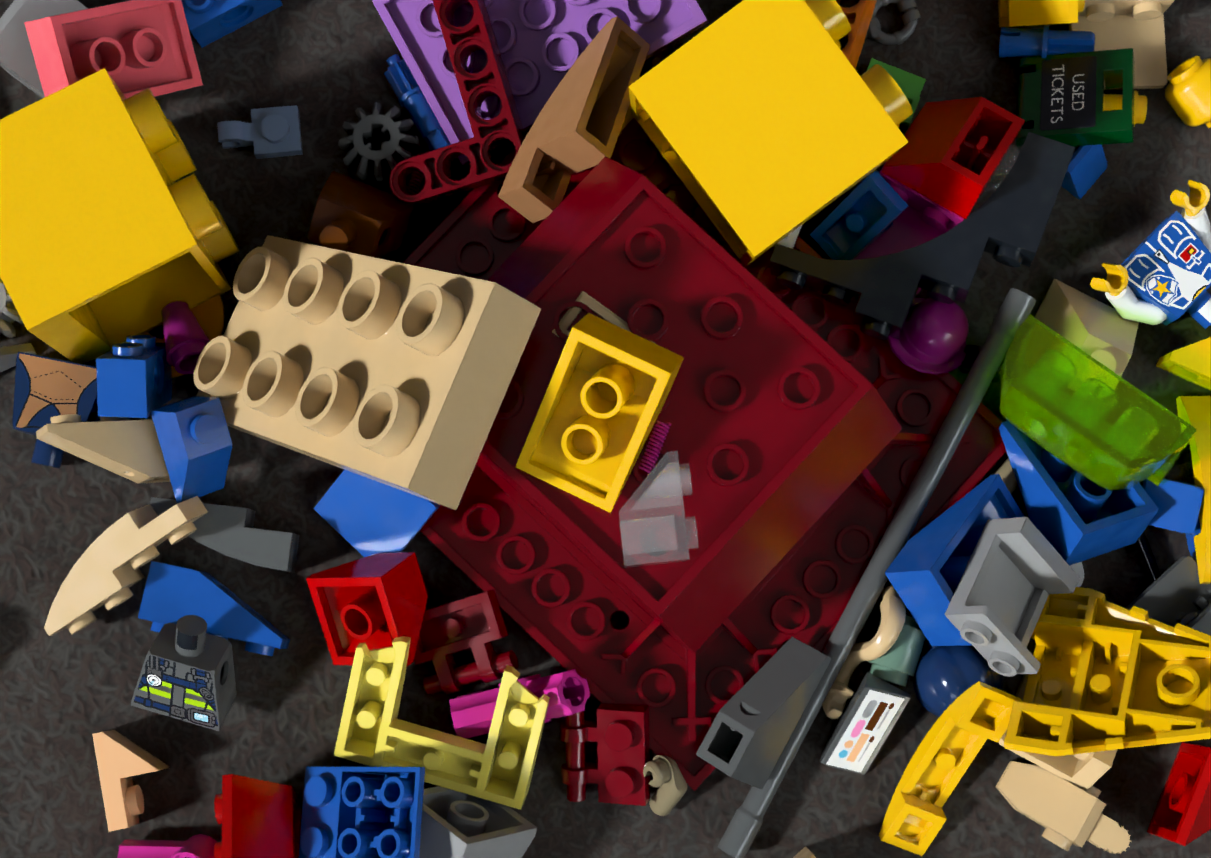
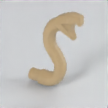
M893 585L886 586L882 590V601L880 604L881 623L876 635L870 641L853 645L822 704L827 717L831 719L839 718L847 699H850L854 693L848 687V683L856 667L863 661H872L884 655L893 646L903 629L906 618V606Z

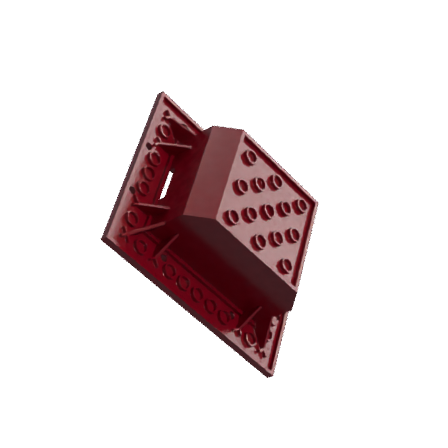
M633 118L618 137L611 159L605 156L598 165L571 175L562 202L546 219L532 223L500 199L498 192L505 180L503 179L474 188L403 262L404 264L496 282L541 308L457 510L440 505L420 531L484 592L494 589L499 606L567 671L575 669L581 678L587 679L590 693L601 703L649 706V748L656 755H666L674 759L686 783L695 791L715 770L714 766L698 757L696 753L719 710L791 637L822 653L879 545L880 537L884 535L962 384L949 373H922L903 364L891 351L888 340H879L867 336L860 331L861 326L853 323L856 304L849 302V305L846 307L835 305L821 297L822 292L805 286L803 290H794L779 284L776 281L777 276L770 274V259L775 247L770 248L744 267L641 126ZM515 147L498 165L506 166L514 160L516 155ZM799 236L797 237L793 247L794 250L823 259ZM582 291L627 322L631 333L648 341H653L657 345L684 357L656 420L667 424L670 422L671 426H669V432L666 433L667 436L665 437L663 447H661L662 450L658 454V460L655 461V467L650 474L639 469V466L644 467L640 465V463H644L641 459L647 460L642 457L647 456L644 452L650 453L645 449H650L647 445H650L648 444L649 438H653L651 437L652 431L658 432L654 430V428H658L654 424L611 513L515 468L569 337L561 331L559 327L560 320L573 307L582 310L567 330L569 332L588 313L603 319L586 304L576 301ZM980 403L909 539L969 493L1006 452L998 429L1002 421L984 404ZM623 611L628 615L629 624L625 629L618 630L611 625L610 618L614 612Z

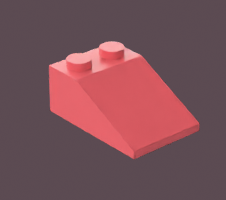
M130 0L24 22L45 97L103 68L107 70L126 99L147 88H150L156 97L203 85L182 0Z

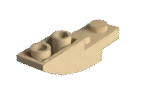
M195 496L177 503L159 516L151 504L128 512L108 527L86 549L63 581L51 605L44 626L47 634L51 636L66 628L71 635L75 634L97 620L93 611L102 605L109 611L131 598L133 593L129 588L145 578L139 568L160 555L156 547L167 539L173 545L197 530L193 522L208 513L200 498Z

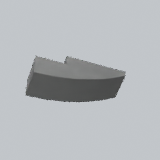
M151 497L150 504L154 511L161 515L177 504L174 499ZM203 503L208 513L193 522L197 530L189 535L190 538L225 556L255 566L295 573L300 535L253 528L256 511L248 508Z

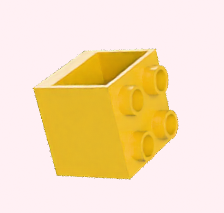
M742 0L628 86L632 116L744 267L882 166L908 143V140L899 129V124L913 114L907 97L892 76L882 66L875 64L860 76L840 50L841 44L839 40L851 31V26L836 0Z
M105 68L0 119V278L27 331L72 362L86 364L111 350L113 344L126 341V336L144 334L163 325L161 310L169 303L183 301L189 305V308H194L219 294L221 295L229 291L231 287L218 262L239 252L238 246L214 202L210 201L195 174L175 182L197 169L170 119L166 118L150 88L126 99Z

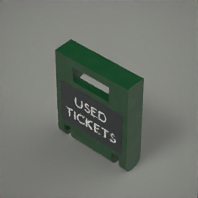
M1133 48L1047 55L1046 58H1042V56L1021 58L1018 61L1019 76L1016 116L1024 119L1025 122L1015 138L1016 146L1022 149L1028 132L1070 146L1134 142L1135 61ZM1104 79L1106 89L1123 88L1122 110L1103 111Z

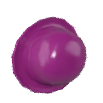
M930 297L927 299L914 298L900 338L896 339L888 336L887 340L891 351L903 364L912 369L929 374L948 373L960 367L967 355L964 352V348L969 334V323L965 312L955 302L947 304Z

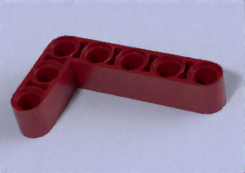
M432 0L474 137L405 159L396 164L391 171L390 187L394 195L400 200L418 205L428 204L506 178L512 162L506 166L497 164L494 154L497 146L504 141H512L517 154L525 139V133L484 0ZM464 4L472 5L474 13L472 20L463 27H456L453 23L455 10ZM476 50H485L488 58L485 68L478 73H470L467 68L468 57ZM489 96H499L502 104L500 113L493 119L485 120L481 114L482 102ZM465 155L470 161V172L466 178L456 181L451 175V163L456 157ZM420 169L425 176L426 183L420 193L412 195L407 189L406 181L411 172Z

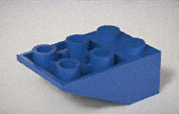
M306 767L298 858H419L425 767Z

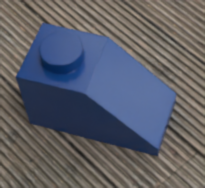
M193 396L151 410V416L176 502L180 503L195 496L201 497L223 489L233 444L220 398Z

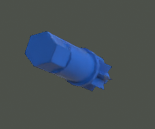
M398 54L390 56L386 60L389 67H387L388 70L384 72V75L398 97L400 105L405 107L429 151L451 145L405 60H401Z

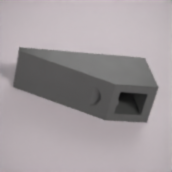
M791 637L719 710L696 755L731 778L763 789L832 658Z

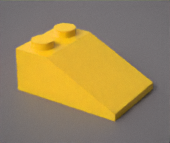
M588 313L571 329L515 468L611 513L659 416L684 357Z

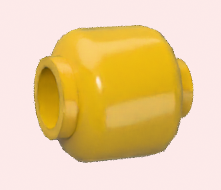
M1195 56L1177 66L1167 76L1169 84L1165 89V98L1185 125L1195 127L1206 124L1208 128H1211V58L1202 60L1200 56Z

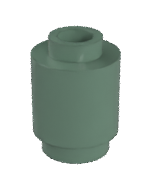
M906 615L899 637L884 655L875 660L867 661L872 664L869 673L884 681L904 687L907 685L909 676H915L926 637L922 630L918 629L919 626L913 617ZM880 618V621H879V625H878L877 631H878L879 626H880V623H881V618Z

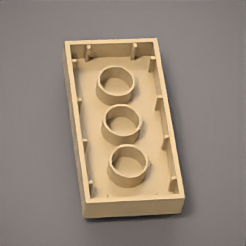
M267 235L263 246L250 251L236 271L233 281V293L239 301L223 336L213 338L203 348L194 368V384L199 389L197 396L220 398L226 423L234 429L457 510L541 308L496 282Z

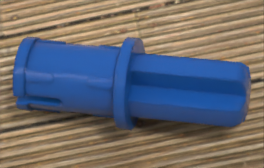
M1044 25V29L1001 27L999 58L1032 56L1046 58L1047 55L1092 52L1095 47V34L1091 31L1049 30V25Z

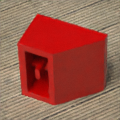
M984 97L926 102L904 135L908 143L886 162L881 172L958 216L967 219L1007 155L1025 120Z
M235 774L222 775V793L216 794L214 800L216 821L218 824H222V841L215 843L214 858H298L302 808L293 787Z

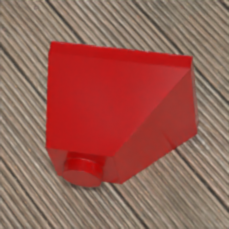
M415 552L376 553L311 574L306 578L333 665L352 666L359 643H366L369 650L393 646L392 641L394 638L402 636L411 637L407 667L414 662L428 599Z
M1182 742L1147 832L1186 846L1211 829V747Z

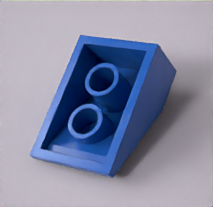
M1077 401L1002 422L998 428L1030 521L1069 566L1136 543L1158 512L1159 508Z
M999 474L990 475L909 539L885 571V575L931 646H973L961 637L960 631L944 614L987 520L1024 517Z

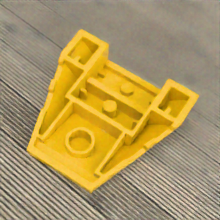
M1076 587L1074 593L1049 594L1034 629L1036 645L1033 656L1041 663L1037 674L1028 675L1023 702H1013L1004 740L1005 749L1050 756H1065L1211 739L1210 635L1180 623L1172 627L1149 618L1147 610L1134 605L1131 610L1106 601L1105 594L1090 588Z

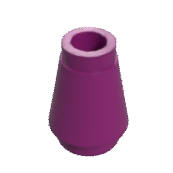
M175 301L167 304L161 310L166 359L171 366H174L178 373L194 374L197 359L203 348L210 342V339L190 310L189 305L183 301Z

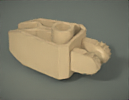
M1010 761L995 786L1013 809L1046 828L1042 837L1066 851H1069L1072 844L1082 848L1086 841L1098 848L1104 849L1103 851L1113 852V854L1117 852L1121 854L1122 851L1126 852V848L1130 847L1129 843L1132 841L1130 840L1131 835L1128 834V830H1125L1124 826L1120 827L1118 822L1102 814L1106 806L1104 802L1098 799L1102 791L1093 785L1087 791H1084L1040 766Z

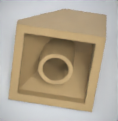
M1054 279L1012 362L1097 405L1111 398L1132 356L1139 322L1123 319L1116 309Z

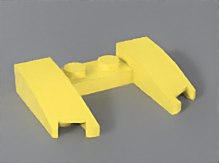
M395 637L392 641L393 646L369 650L366 643H359L354 655L334 756L371 767H425L424 782L521 810L529 791L550 697L544 694L538 698L517 680L521 673L514 667L506 665L487 743L483 744L397 719L411 637Z

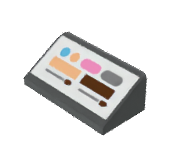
M867 672L822 750L820 763L828 767L865 775L909 702L911 695Z

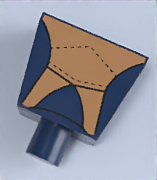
M18 351L13 429L26 434L36 435L37 430L46 424H51V417L67 414L81 415V422L100 421L97 406L96 367ZM36 439L31 463L60 469L64 451Z

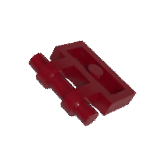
M494 589L424 612L414 662L416 665L433 660L436 673L425 676L423 679L424 688L428 695L442 691L449 695L462 691L464 685L475 681L483 680L485 683L499 680L502 678L506 665L515 669L518 668L517 657L512 650L500 654L493 650L491 641L508 636ZM471 648L475 661L458 666L452 653Z
M601 703L597 708V721L584 720V711L566 716L565 722L560 724V737L566 743V763L561 766L562 782L567 784V800L570 802L586 800V784L595 783L598 784V802L646 806L650 800V776L644 778L643 768L650 761L649 706ZM586 741L597 742L598 763L585 762Z

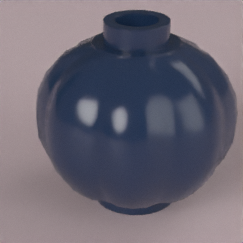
M928 640L925 642L928 651L925 652L918 662L913 683L921 705L932 714L940 717L951 703L978 681L999 690L1002 689L1004 676L993 671L988 666V661L974 646H931Z

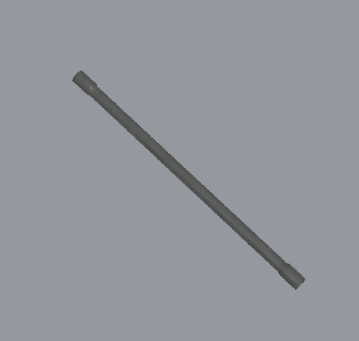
M1010 288L991 324V330L822 651L823 654L832 658L763 789L754 786L750 788L743 804L736 810L717 847L734 858L746 857L763 824V818L888 580L885 571L912 535L1012 342L1018 338L1036 303V300L1027 293L1014 288Z

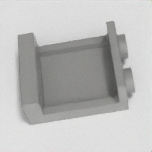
M1028 517L987 520L944 615L960 631L961 637L972 644L988 661V666L996 673L1008 677L1015 676L1016 674H1037L1041 663L1027 649V645L1049 594L1074 593L1080 577Z

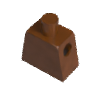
M333 171L318 197L307 238L322 247L382 258L402 247L415 204L400 200L393 194Z

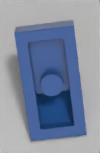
M876 170L868 175L810 236L832 260H854L893 226V221L909 205Z

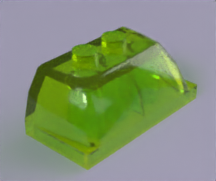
M1031 314L1019 326L999 373L1001 375L1000 413L1012 425L1042 448L1100 487L1107 490L1129 489L1145 479L1159 486L1197 429Z

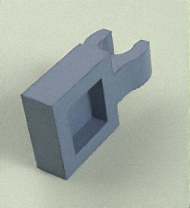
M297 105L251 109L252 123L241 121H222L217 123L219 142H222L223 149L254 146L256 159L303 155L300 114Z

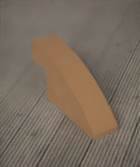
M618 16L610 19L560 81L523 140L498 194L500 199L532 223L546 219L562 202L571 175L598 165L605 156L611 159L630 105L628 86L639 79L650 48V44Z

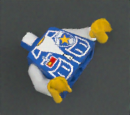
M1188 180L1190 187L1189 197L1185 192L1175 189L1171 193L1170 199L1174 205L1184 208L1181 214L1175 211L1163 220L1120 265L1103 262L1102 267L1107 271L1106 280L1092 278L1090 282L1091 287L1097 291L1105 292V296L1123 319L1150 325L1162 323L1167 326L1187 312L1204 329L1211 325V294L1206 291L1211 286V224L1205 207L1209 201L1210 192L1206 185Z

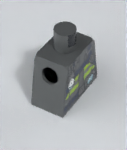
M197 615L183 616L177 621V624H164L146 655L131 700V706L220 731L237 696L232 644L225 638L206 633L207 623L202 617Z

